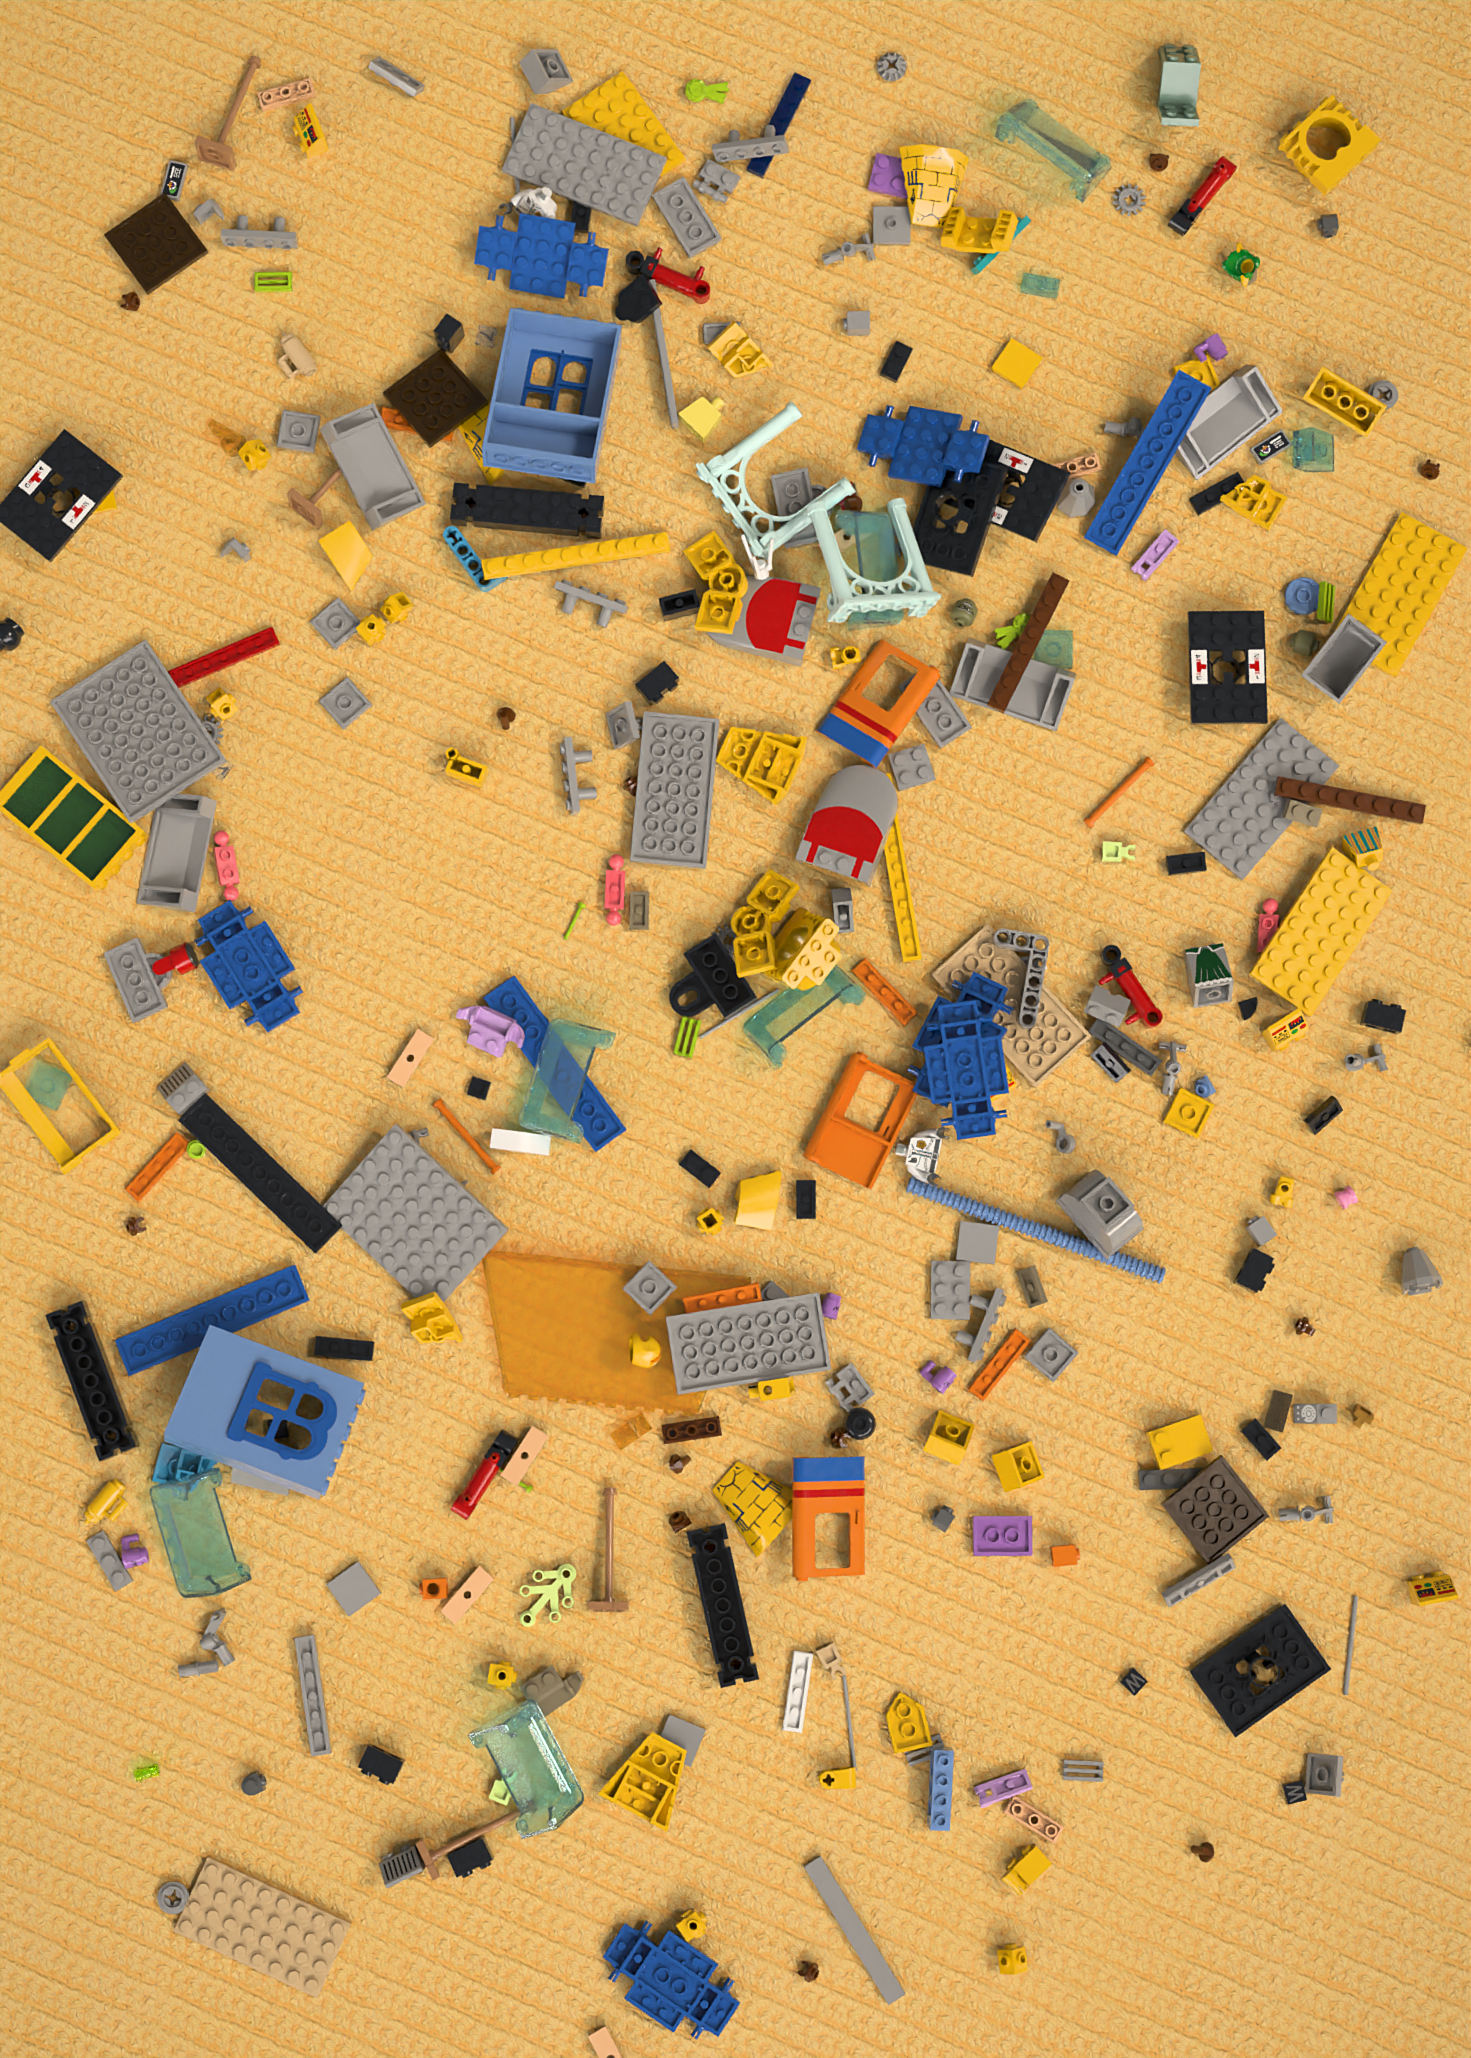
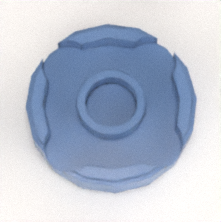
M1306 577L1290 582L1284 594L1285 604L1289 610L1298 615H1309L1316 611L1318 608L1319 585L1313 579Z

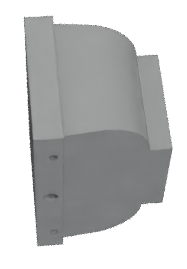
M1348 613L1301 676L1340 704L1387 641Z
M1096 1169L1088 1173L1056 1200V1203L1106 1259H1109L1144 1229L1143 1221L1134 1209L1135 1205L1110 1177L1106 1178Z

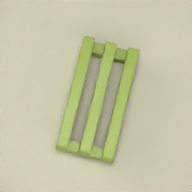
M292 271L254 272L255 292H293ZM288 277V280H259V278ZM259 285H288V286H259Z
M1326 581L1319 583L1317 619L1325 623H1333L1335 586Z
M683 1016L674 1054L688 1058L693 1057L702 1021ZM689 1022L683 1049L681 1052L678 1050L682 1039L685 1023ZM697 1024L690 1052L686 1053L692 1026Z

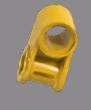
M840 1767L822 1770L818 1775L819 1783L825 1789L857 1788L856 1768ZM827 1774L833 1778V1780L829 1781V1784L823 1781Z

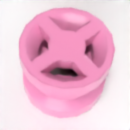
M1349 1185L1344 1187L1343 1191L1335 1192V1197L1343 1209L1348 1208L1351 1203L1355 1204L1358 1202L1356 1194Z

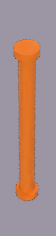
M1146 757L1144 762L1089 818H1085L1083 822L1089 828H1092L1094 826L1093 823L1149 767L1155 765L1149 757Z
M441 1098L437 1100L432 1106L443 1114L491 1169L492 1175L498 1172L501 1166L499 1164L496 1165L443 1104L444 1101Z

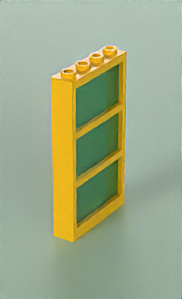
M41 745L0 791V811L97 892L107 887L109 884L108 880L112 875L115 876L120 872L121 865L125 861H129L134 855L133 851L138 846L141 847L147 839L146 836L148 834L134 822L130 823L120 810Z

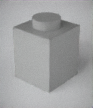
M847 311V318H843V329H847V336L870 334V311Z
M1258 1216L1253 1217L1248 1221L1249 1225L1245 1227L1258 1247L1277 1236L1264 1216L1260 1218Z

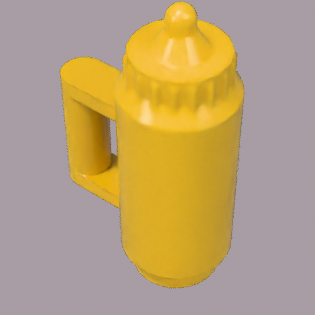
M114 1478L112 1481L110 1480L87 1506V1510L84 1512L86 1515L84 1524L87 1525L90 1522L97 1523L105 1515L114 1522L129 1505L123 1497L124 1490L127 1487L117 1478ZM118 1500H120L121 1502L110 1514L109 1511L111 1510V1508L117 1503Z

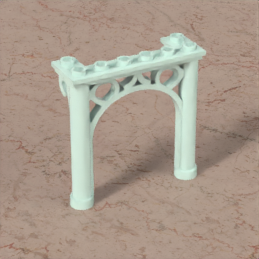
M792 401L785 405L786 408L723 456L718 455L714 457L707 465L703 462L695 465L698 469L696 471L697 475L702 481L704 480L707 484L710 483L712 485V493L717 499L721 498L724 502L722 504L724 510L728 514L731 513L734 517L732 519L733 523L738 529L742 528L745 538L748 544L751 545L749 548L753 555L766 561L768 560L770 539H774L773 551H775L812 523L806 511L807 506L815 502H823L826 511H828L845 497L851 496L856 492L849 480L843 477L800 511L784 517L767 514L752 501L745 483L747 464L757 450L803 416ZM741 461L739 472L729 470ZM729 475L739 477L737 488L729 489L726 485V478ZM740 491H742V493L739 494L740 503L738 506L735 504V502L728 493L737 494ZM749 511L755 515L752 518L751 525L742 514L743 512ZM761 518L769 520V530L766 533H760L756 527L757 521ZM774 522H787L774 531Z
M896 498L887 503V509L905 560L901 576L887 582L871 581L853 572L841 556L824 503L815 502L807 506L808 517L812 520L830 574L832 593H829L827 596V606L830 610L829 617L827 618L828 622H844L854 611L864 613L870 610L884 611L886 609L900 610L902 608H909L908 616L923 617L942 597L937 591H933L903 498ZM847 578L852 581L850 585L848 583ZM905 582L909 584L912 588H909V590L906 591L903 589L901 583ZM859 585L863 587L866 594L857 593L854 586ZM895 589L897 594H891V591Z

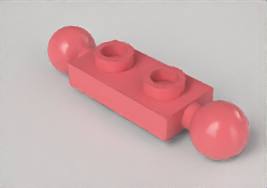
M221 830L214 835V841L219 847L213 849L219 886L226 885L224 890L225 899L234 901L239 896V891L234 887V884L240 883L233 845L227 846L229 835Z
M614 854L609 858V865L612 870H606L605 909H610L606 920L612 926H616L621 922V914L618 912V909L624 910L626 872L620 871L624 864V859L619 854Z
M1268 898L1263 902V909L1266 914H1260L1258 953H1262L1279 927L1280 916L1274 915V912L1278 909V903L1273 898Z

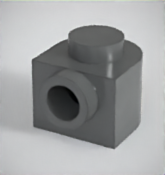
M1324 214L1320 216V219H1317V229L1321 230V237L1332 238L1337 235L1339 229L1337 214Z
M943 1505L940 1511L936 1509L930 1518L933 1520L932 1525L945 1533L955 1518V1515L952 1514L954 1510L946 1505Z
M257 1771L243 1779L241 1788L246 1795L253 1796L266 1790L265 1785H267L264 1774L260 1775V1772Z

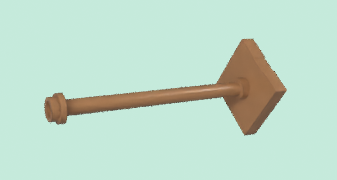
M251 56L247 61L249 64L248 70L217 142L197 135L195 146L200 161L234 172L237 165L234 159L233 148L224 145L255 70L261 67V59L256 56Z
M338 467L309 500L293 488L287 493L290 508L318 530L323 525L322 512L315 506V503L343 474Z
M608 1487L604 1488L603 1495H606L605 1598H603V1602L588 1601V1610L590 1612H629L628 1602H615V1598H613L614 1495H617L616 1488Z
M533 1799L526 1800L527 1804L435 1851L433 1849L428 1850L423 1837L416 1840V1846L432 1880L440 1877L434 1863L438 1861L437 1858L529 1811L532 1814L535 1813L534 1811L538 1809Z

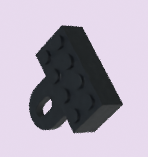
M716 933L683 953L694 971L675 983L669 995L672 1008L681 1016H697L716 1004L725 1020L758 1000L746 979L738 977L736 964ZM691 990L697 992V998L686 1006L679 1004L678 1000L682 995Z

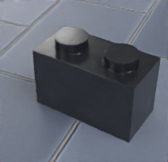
M446 313L434 329L437 346L440 349L442 348L444 352L449 351L453 353L465 337L462 323Z
M696 589L659 598L664 622L696 614L700 609Z
M663 661L635 684L636 690L650 706L653 703L658 704L664 698L663 695L666 692H672L678 687L679 677Z
M1372 999L1365 1003L1360 1025L1398 1035L1402 1032L1406 1010L1401 1009L1402 1006L1397 1004H1390L1388 1006L1384 1005L1381 1000Z
M1251 1248L1234 1284L1254 1294L1258 1290L1261 1292L1266 1284V1281H1264L1266 1274H1270L1275 1266L1272 1263L1274 1258L1255 1248Z
M370 1743L364 1752L358 1768L361 1769V1773L370 1777L373 1774L379 1777L378 1781L389 1785L396 1782L405 1760Z
M485 1836L447 1854L456 1877L462 1875V1878L473 1874V1870L478 1867L484 1869L490 1866V1861L494 1859Z

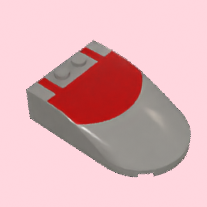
M745 574L748 580V589L741 598L743 607L739 621L735 622L733 633L707 632L709 637L726 648L801 667L821 588L775 577L759 580L754 575Z
M867 765L849 766L833 775L826 784L805 830L795 857L798 863L806 862L862 881L866 886L870 887L898 808L897 793L890 779L880 770Z

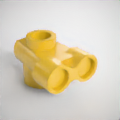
M838 646L830 647L833 670L842 669L844 665L861 661L859 648L853 646L839 649ZM851 654L854 658L848 659L846 656Z
M1281 1175L1275 1192L1271 1193L1269 1202L1291 1208L1294 1201L1292 1197L1294 1178Z

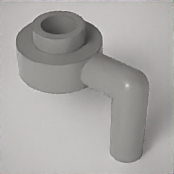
M1047 1120L1045 1123L1047 1128L1058 1130L1057 1150L1065 1154L1071 1153L1076 1145L1074 1137L1066 1133L1063 1123Z

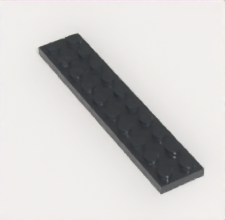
M206 1093L178 1120L315 1254L341 1229L342 1225Z

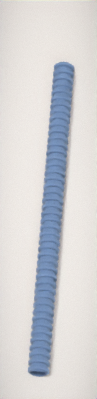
M913 1176L909 1179L906 1188L907 1193L910 1191L912 1195L924 1196L923 1198H929V1201L935 1200V1203L940 1202V1205L946 1204V1207L957 1208V1211L960 1212L962 1210L965 1214L968 1212L970 1216L973 1214L976 1218L979 1216L980 1219L983 1220L984 1218L987 1222L990 1220L993 1224L997 1223L998 1226L1009 1227V1230L1015 1229V1232L1020 1231V1234L1026 1233V1236L1031 1235L1032 1238L1037 1237V1240L1048 1241L1049 1244L1053 1243L1056 1247L1059 1245L1060 1248L1063 1249L1064 1247L1067 1251L1069 1249L1073 1253L1076 1251L1078 1255L1083 1254L1084 1257L1087 1255L1089 1259L1100 1260V1263L1106 1262V1265L1117 1266V1269L1128 1270V1273L1134 1272V1275L1137 1276L1139 1274L1142 1278L1145 1276L1147 1280L1150 1278L1153 1282L1156 1280L1158 1284L1163 1281L1166 1272L1165 1267L1160 1268L1159 1265L1148 1264V1261L1142 1262V1259L1137 1260V1257L1131 1258V1255L1120 1254V1251L1106 1259L1090 1240L1079 1239V1236L1068 1235V1232L1062 1233V1230L1057 1231V1228L1051 1229V1226L1040 1225V1222L1035 1223L1032 1219L1031 1221L1028 1218L1023 1219L1021 1215L1019 1217L1015 1213L1012 1215L1010 1211L1008 1213L1004 1209L1001 1211L999 1207L994 1208L993 1205L990 1207L988 1203L982 1204L983 1202H977V1199L971 1200V1197L965 1198V1195L960 1196V1193L954 1194V1191L949 1192L948 1189L943 1190V1187L938 1188L930 1183L921 1182L918 1179H914Z

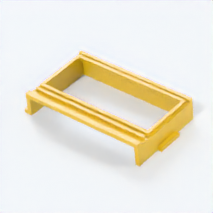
M48 1037L31 1051L27 1048L9 1061L11 1065L0 1073L1 1088L61 1166L60 1170L64 1175L84 1161L83 1158L100 1145L102 1147L121 1134L119 1126L53 1038ZM47 1047L51 1049L111 1129L109 1133L78 1156L75 1155L14 1074L17 1069Z

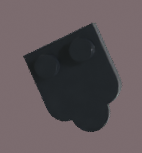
M642 273L620 292L618 296L619 304L616 307L615 314L621 321L629 320L638 324L662 305L647 275Z

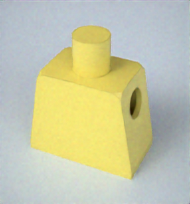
M718 396L710 403L704 397H701L678 413V418L699 440L705 443L722 419L721 413L718 410L724 403Z

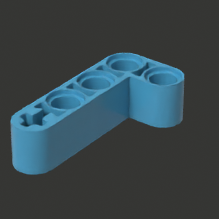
M449 526L444 530L443 537L447 546L480 591H491L508 578L489 579L488 584L481 585L480 581L484 576L481 560L457 527ZM452 534L453 536L456 537V540H457V543H456V544H455L454 540H453L451 537H449V535ZM465 548L468 552L465 555H460L458 553L459 550ZM473 563L479 565L476 570L469 569V566Z

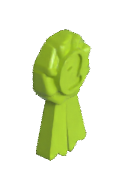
M692 79L685 85V95L692 102H701L704 98H708L724 104V99L726 98L724 93L729 92L727 88L728 82L706 86L702 80Z
M1026 613L1019 614L1014 618L1012 626L995 629L996 639L1004 637L997 643V646L1006 649L1017 636H1021L1031 615Z

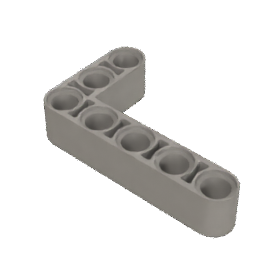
M1002 928L997 930L993 937V943L996 947L1029 953L1018 1015V1025L1022 1029L1028 1030L1035 1025L1037 1020L1049 940L1043 935ZM997 935H1006L1007 941L1005 943L999 942ZM1019 937L1024 938L1026 945L1019 946L1016 943V939ZM1035 942H1044L1045 948L1042 950L1037 949ZM1032 960H1040L1042 963L1041 968H1034ZM1035 978L1038 980L1039 985L1032 987L1029 985L1028 980ZM1026 997H1033L1035 1005H1027L1025 1002ZM1023 1016H1030L1032 1023L1030 1025L1024 1024L1022 1021Z

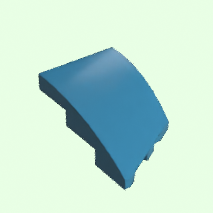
M161 1442L151 1480L171 1485L175 1489L192 1492L218 1461L181 1447Z

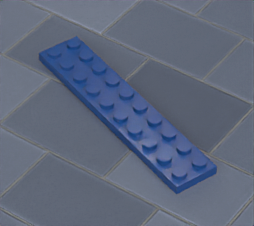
M1178 370L1085 534V539L1117 556L1211 391V387Z
M515 975L483 997L491 1009L517 1020L516 1023L522 1028L525 1035L523 1046L520 1048L595 1152H598L627 1131Z
M293 1265L118 1338L115 1342L129 1376H132L199 1348L209 1325L234 1333L306 1303L310 1299L297 1266Z

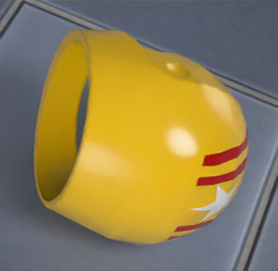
M631 1333L629 1338L631 1364L644 1368L655 1365L661 1358L662 1351L659 1342L649 1335L646 1342H643L637 1333Z

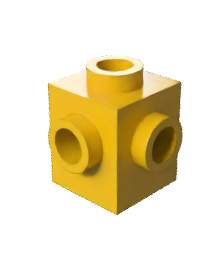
M261 439L247 441L238 451L249 471L264 469L268 465L267 462L272 458Z
M401 591L388 596L380 610L392 624L397 621L403 622L407 619L408 613L414 604Z
M374 614L365 616L360 621V625L356 627L357 633L369 646L383 640L386 636L385 633H387L385 629L386 623L380 616L376 618Z
M218 687L205 697L211 705L208 709L215 718L219 715L224 721L232 717L238 710L234 705L237 702L231 693L226 694L221 687Z
M707 1207L698 1213L699 1217H697L698 1223L696 1226L702 1234L705 1232L707 1236L709 1234L714 1236L722 1231L721 1226H723L722 1220H724V1217L719 1210L715 1211L713 1207L711 1209ZM708 1219H713L714 1224L712 1226L707 1225L706 1221Z
M499 1660V1663L491 1662L487 1684L495 1685L496 1689L507 1690V1687H511L512 1683H516L518 1671H514L515 1666H512L510 1661ZM500 1672H504L506 1678H502Z
M695 1908L693 1911L691 1909L685 1911L681 1915L682 1919L676 1922L677 1928L688 1942L694 1937L698 1939L706 1933L705 1929L707 1928L706 1922L708 1919L702 1911L698 1912ZM695 1922L696 1925L692 1926L690 1923Z
M1008 1943L1005 1944V1948L997 1950L1000 1974L1017 1975L1028 1971L1025 1946Z

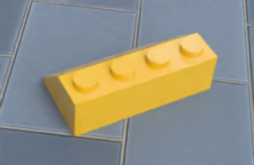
M1324 366L1303 397L1306 401L1366 438L1387 407L1386 404Z

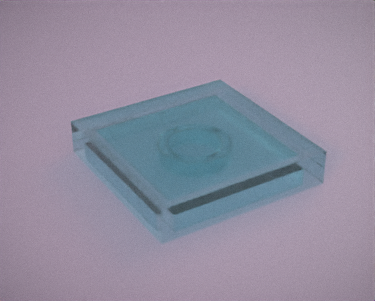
M1045 630L1034 652V659L1062 669H1072L1073 630Z
M37 1060L25 1088L36 1102L57 1111L72 1081V1077Z

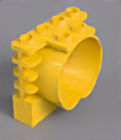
M1333 94L1329 98L1327 96L1323 98L1316 110L1313 108L1306 115V119L1303 122L1299 121L1293 127V132L1290 134L1286 133L1280 139L1278 148L1287 154L1286 157L1288 159L1291 158L1295 162L1294 165L1300 173L1309 178V181L1324 196L1368 157L1381 141L1366 124L1362 126L1359 123V119L1354 118L1351 115L1352 112L1350 110L1347 111L1343 107L1344 104L1342 102L1339 103ZM1314 127L1334 129L1344 137L1348 146L1338 149L1336 157L1332 160L1318 158L1307 146V130Z
M799 907L774 939L776 968L760 972V974L768 980L781 983L792 989L797 988L801 991L821 985L842 956L840 954V944L834 939L839 931V927L830 919Z

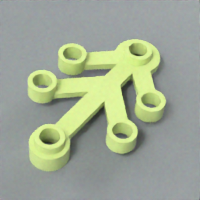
M563 1564L556 1571L536 1570L533 1573V1579L537 1582H541L543 1579L557 1578L552 1585H523L520 1588V1594L524 1597H528L530 1594L544 1593L530 1610H526L520 1615V1622L523 1626L529 1627L535 1623L536 1614L549 1599L551 1604L549 1619L552 1623L560 1621L558 1589L562 1584L565 1596L562 1604L566 1608L573 1606L574 1599L572 1597L571 1582L576 1578V1570L572 1565ZM564 1570H568L570 1572V1576L568 1578L563 1576ZM541 1572L542 1579H536L535 1574ZM528 1587L529 1594H523L522 1589ZM566 1598H570L572 1600L571 1605L567 1606L564 1601ZM553 1613H557L559 1615L558 1620L555 1621L552 1619L551 1616ZM525 1615H529L531 1617L530 1622L527 1623L524 1621Z

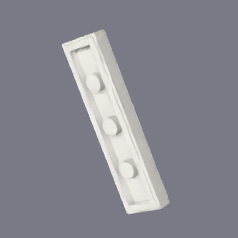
M795 1650L793 1652L782 1730L802 1733L813 1653Z

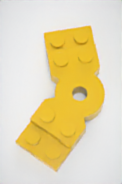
M712 531L683 550L684 555L692 564L696 573L704 584H709L710 590L703 594L694 627L698 631L732 634L735 622L739 621L743 607L741 598L748 589V580L743 569L736 564L733 555L716 532Z
M770 868L747 896L748 906L740 907L734 913L731 920L732 930L737 936L733 941L736 971L739 978L776 968L774 957L776 956L774 938L770 934L772 923L779 922L791 907L789 902L800 889L798 884Z

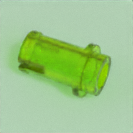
M157 1763L144 1768L137 1767V1770H134L136 1782L140 1781L142 1783L145 1779L160 1776Z

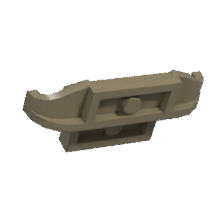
M550 1665L519 1686L529 1704L514 1714L517 1722L538 1721L575 1697L584 1681V1677L580 1671H577L565 1680H562L554 1666Z

